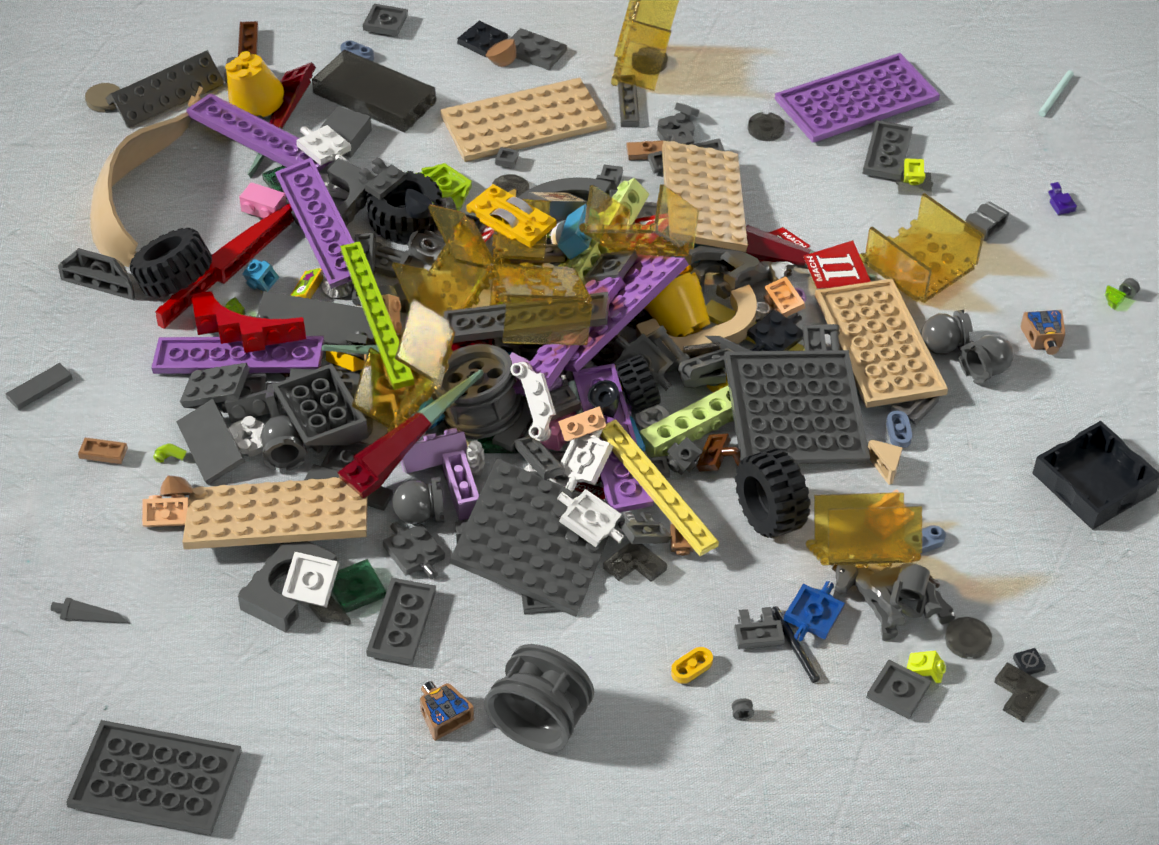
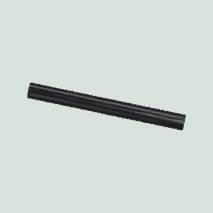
M772 607L774 619L776 621L781 620L783 634L811 682L819 681L818 673L798 639H795L789 624L783 620L784 616L779 607Z

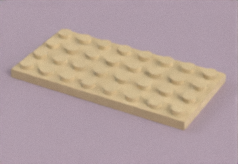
M574 78L440 109L441 117L464 162L497 155L500 147L518 150L607 128V122L581 78Z
M663 141L662 158L667 239L746 252L748 243L738 154L731 151L725 152L713 148L697 147L692 144H680L675 141Z
M893 279L815 290V298L827 324H837L840 326V334L838 335L840 350H849L855 385L866 408L947 395L948 388Z
M337 477L302 481L288 480L273 483H244L241 485L193 488L194 494H189L182 543L183 549L186 550L367 537L368 496L363 499Z

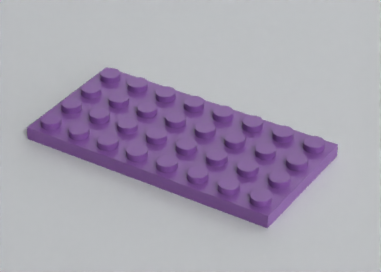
M897 53L777 92L774 99L810 141L814 143L874 123L876 120H882L939 101L940 94L901 53Z
M637 254L638 258L624 276V285L609 304L607 325L594 326L563 370L578 372L689 265L686 259Z

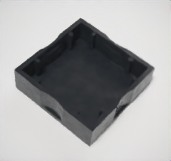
M1102 421L1079 432L1071 440L1060 443L1037 456L1032 472L1037 479L1092 530L1157 492L1159 486V472L1140 455L1133 452Z

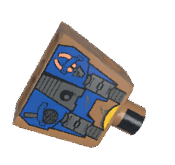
M1062 310L1023 313L1020 327L1032 348L1035 350L1045 349L1048 355L1056 354L1059 348L1062 347L1065 337Z
M429 681L422 686L421 691L424 695L420 698V710L434 741L474 720V706L451 684L446 683L437 688L432 681Z

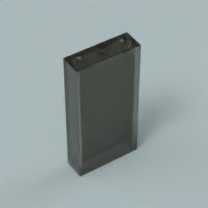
M345 49L312 78L313 94L350 110L369 115L371 119L404 133L420 117L424 116L425 112L434 106L437 101L435 87Z

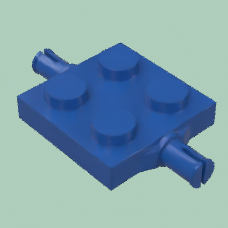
M826 581L822 590L812 588L806 584L801 586L783 618L784 621L798 627L797 632L794 634L796 640L799 637V641H803L807 632L824 640L827 638L845 605L844 602L835 599L830 594L834 588L832 582Z

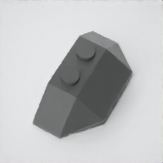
M78 248L58 264L60 278L63 281L130 300L135 299L133 284L126 268L116 258Z

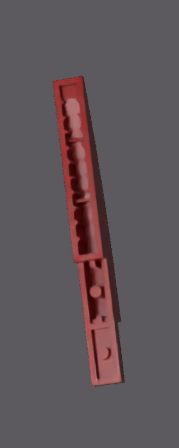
M290 204L268 215L212 254V264L205 271V274L199 277L195 283L188 285L189 287L173 294L169 300L155 311L158 326L165 329L193 304L191 294L206 292L217 281L225 284L294 221Z

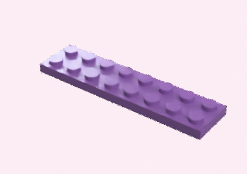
M211 93L186 109V112L189 114L188 117L285 167L311 158L297 147L298 137ZM313 160L318 172L332 162L330 161L320 166Z
M312 158L275 172L330 288L333 289L352 281L340 246L354 243Z
M608 277L597 282L596 280H591L586 283L584 290L579 295L608 292L610 304L624 285V281L621 277L613 279ZM593 327L553 331L548 335L546 342L538 349L535 357L529 362L533 371L538 374L544 373L548 389ZM517 378L513 386L516 394L525 393L521 379Z
M306 336V340L266 345L265 350L244 353L242 341L221 344L220 337H159L151 369L153 374H187L196 370L247 363L250 367L249 373H290V369L315 370L321 366L322 345H324L325 341L324 336Z
M615 364L573 372V379L576 383L583 412L594 409L588 401V392L595 383L602 380H610L617 385L619 389L618 408L613 418L604 415L605 423L607 424L616 419L637 444ZM611 451L600 474L607 504L619 513L654 506L653 499L613 451Z

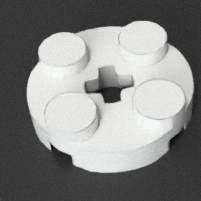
M247 416L229 427L241 454H248L249 457L263 452L260 436L264 423L255 420L252 416ZM245 436H251V439H248V438L243 439V438H244Z

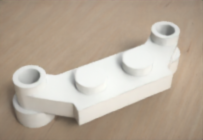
M514 363L511 366V373L522 381L533 418L529 435L537 441H546L551 436L549 424L552 416L556 415L544 373H536L529 363Z

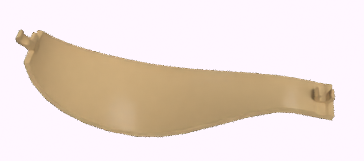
M199 86L196 96L191 95L188 103L189 107L203 99L200 98L203 90L201 86ZM187 112L175 118L138 129L128 135L106 159L95 183L90 210V227L93 242L102 255L116 258L126 267H129L131 259L137 253L135 250L138 243L125 230L117 215L113 203L112 186L127 173L178 139L188 128L192 119L188 117L189 114Z

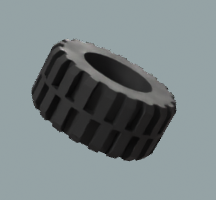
M413 171L405 172L406 180L381 200L369 192L367 194L368 219L371 227L378 235L381 234L383 238H389L393 242L402 241L403 243H408L411 234L415 231H418V233H424V230L435 232L442 222V192L435 181L433 182V179L430 177H425L424 174L419 172L416 174ZM407 189L416 190L434 201L435 211L430 217L415 219L406 213L405 208H397V206L405 205Z
M179 228L176 231L172 230L165 235L163 234L159 238L150 241L146 246H143L134 255V258L131 259L130 271L144 294L152 298L166 297L169 294H175L179 290L189 287L188 285L195 283L199 277H202L212 264V255L198 231L191 228Z
M777 448L745 457L739 463L736 469L737 475L735 476V482L737 483V487H735L736 493L738 494L739 505L742 506L744 516L747 517L748 523L754 527L757 533L767 538H776L802 528L810 515L809 506L811 502L808 497L809 489L805 484L806 479L801 474L799 465L795 464L793 457Z

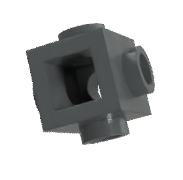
M686 437L679 445L674 443L667 451L669 453L667 457L668 466L672 471L678 472L680 475L686 470L690 473L698 464L696 460L703 451Z

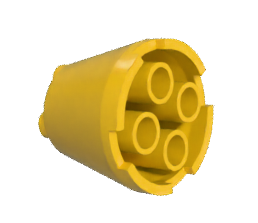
M245 51L239 57L226 64L229 103L254 116L262 115V117L272 114L282 105V98L285 92L283 86L260 56Z
M689 272L673 279L644 308L653 319L657 320L660 327L662 325L665 327L668 335L674 337H685L700 332L711 324L700 282L695 272L692 274Z

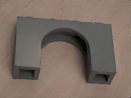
M337 158L328 168L327 174L331 184L349 192L348 198L342 204L336 206L347 226L353 221L359 210L363 209L366 205L368 192L365 190V185L359 181V178L362 177L359 171L362 169ZM292 210L291 213H292L294 222H295L296 225L300 226V224H299V222H298V220H297V218H296V216H295V214H294V212H293V210Z
M309 541L280 543L277 551L267 558L265 565L260 571L255 572L249 584L240 590L238 600L241 611L285 633L299 617L298 604L275 592L271 587L278 578L288 574L294 552L337 561L336 554Z

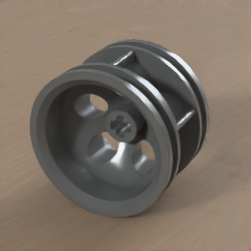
M488 344L470 345L451 352L435 366L431 379L437 398L480 369L484 372L483 376L443 413L445 415L444 422L448 429L457 428V431H463L466 439H482L507 430L519 419L523 411L522 395L516 394L513 388L516 378L511 373L512 360L505 350Z
M538 644L519 646L505 666L506 677L497 680L485 697L484 707L493 724L513 741L540 752L560 751L566 746L576 724L593 700L594 686L586 672L563 653Z

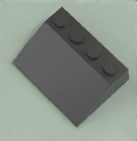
M333 364L272 385L274 392L306 446L350 445L368 438L367 421Z

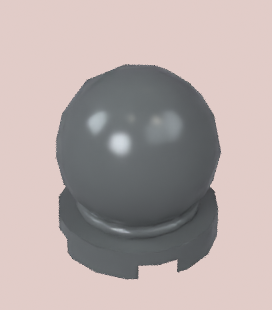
M964 309L955 311L953 317L942 313L931 316L924 323L921 330L922 338L927 348L935 354H947L953 352L957 347L960 350L962 346L973 342L969 341V332L973 331L971 319L968 313H964Z
M985 335L978 341L970 342L960 348L962 355L959 356V362L966 376L970 374L974 379V383L981 384L989 380L991 376L1003 373L1011 366L1014 357L1012 346L1007 339L999 335Z
M288 416L271 417L263 425L260 436L265 465L275 471L276 468H286L287 471L298 468L305 462L304 458L307 454L306 445Z
M440 477L431 478V483L428 485L422 481L410 480L404 482L396 489L392 499L394 513L400 520L408 524H420L426 522L432 516L435 517V522L445 521L444 515L439 513L444 512L442 489L436 485L441 483Z

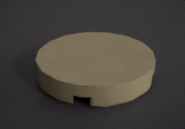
M111 83L93 85L85 93L87 106L99 112H105V109L109 108L114 110L117 108L115 103L108 105L105 98L119 90L120 87Z

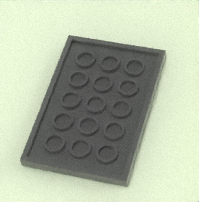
M101 720L66 804L68 808L211 835L242 749L238 745Z

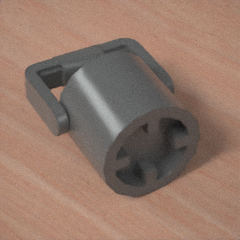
M902 564L898 579L893 586L890 598L891 606L908 617H922L927 599L925 593L930 571L918 564ZM899 597L909 601H918L916 610L904 603H900L898 601Z

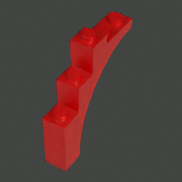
M212 291L191 294L198 335L219 332L221 344L242 341L244 353L265 350L266 345L306 340L303 317L266 319L241 315L222 306L214 298Z

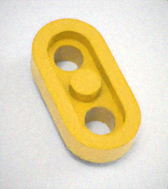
M705 647L694 648L672 664L671 677L677 683L686 684L711 668L713 663L712 652Z

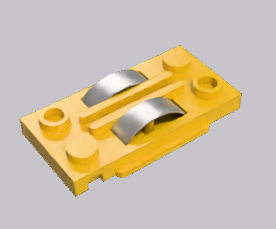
M494 184L466 205L467 212L476 214L481 223L513 241L517 240L530 248L557 226L555 218Z

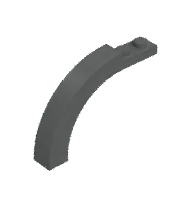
M581 177L557 179L537 185L517 198L526 202L528 192L570 193L588 201V205L603 209L610 198L611 182ZM498 232L496 236L498 250L506 252L513 240Z

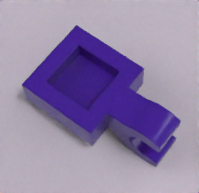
M1059 182L1051 183L1050 186L1053 190L1048 191L1051 197L1049 203L1057 215L1075 212L1077 205L1069 193H1062Z

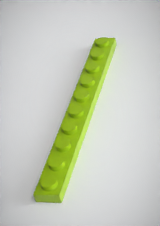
M360 241L340 246L342 256L393 389L396 390L415 385L414 377Z

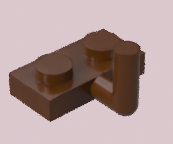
M712 434L708 436L696 465L699 472L718 471L724 456H733L737 466H739L741 462L740 451L737 447H728L731 442L729 434Z

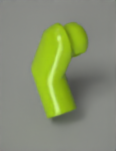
M168 443L158 447L153 458L158 463L164 462V459L171 456L183 461L187 451Z

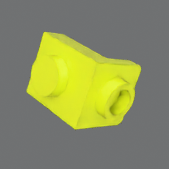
M905 158L904 183H909L910 185L923 184L926 174L924 173V159Z
M937 651L910 653L907 669L922 676H932L935 683H941L943 674L946 672V665Z

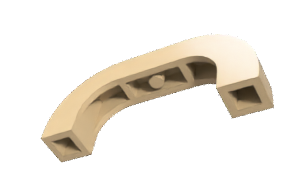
M750 284L731 291L730 304L736 313L731 320L685 337L670 335L669 337L683 353L688 354L689 359L721 350L705 336H721L739 344L748 337V329L755 325L757 301ZM654 318L637 324L636 337L638 338L642 333L648 335L660 327L657 320Z

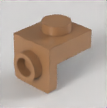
M670 524L671 552H676V555H689L694 549L677 528Z

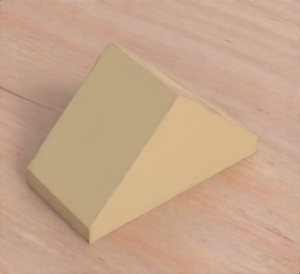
M870 440L868 443L870 461L888 485H891L899 466L902 447Z

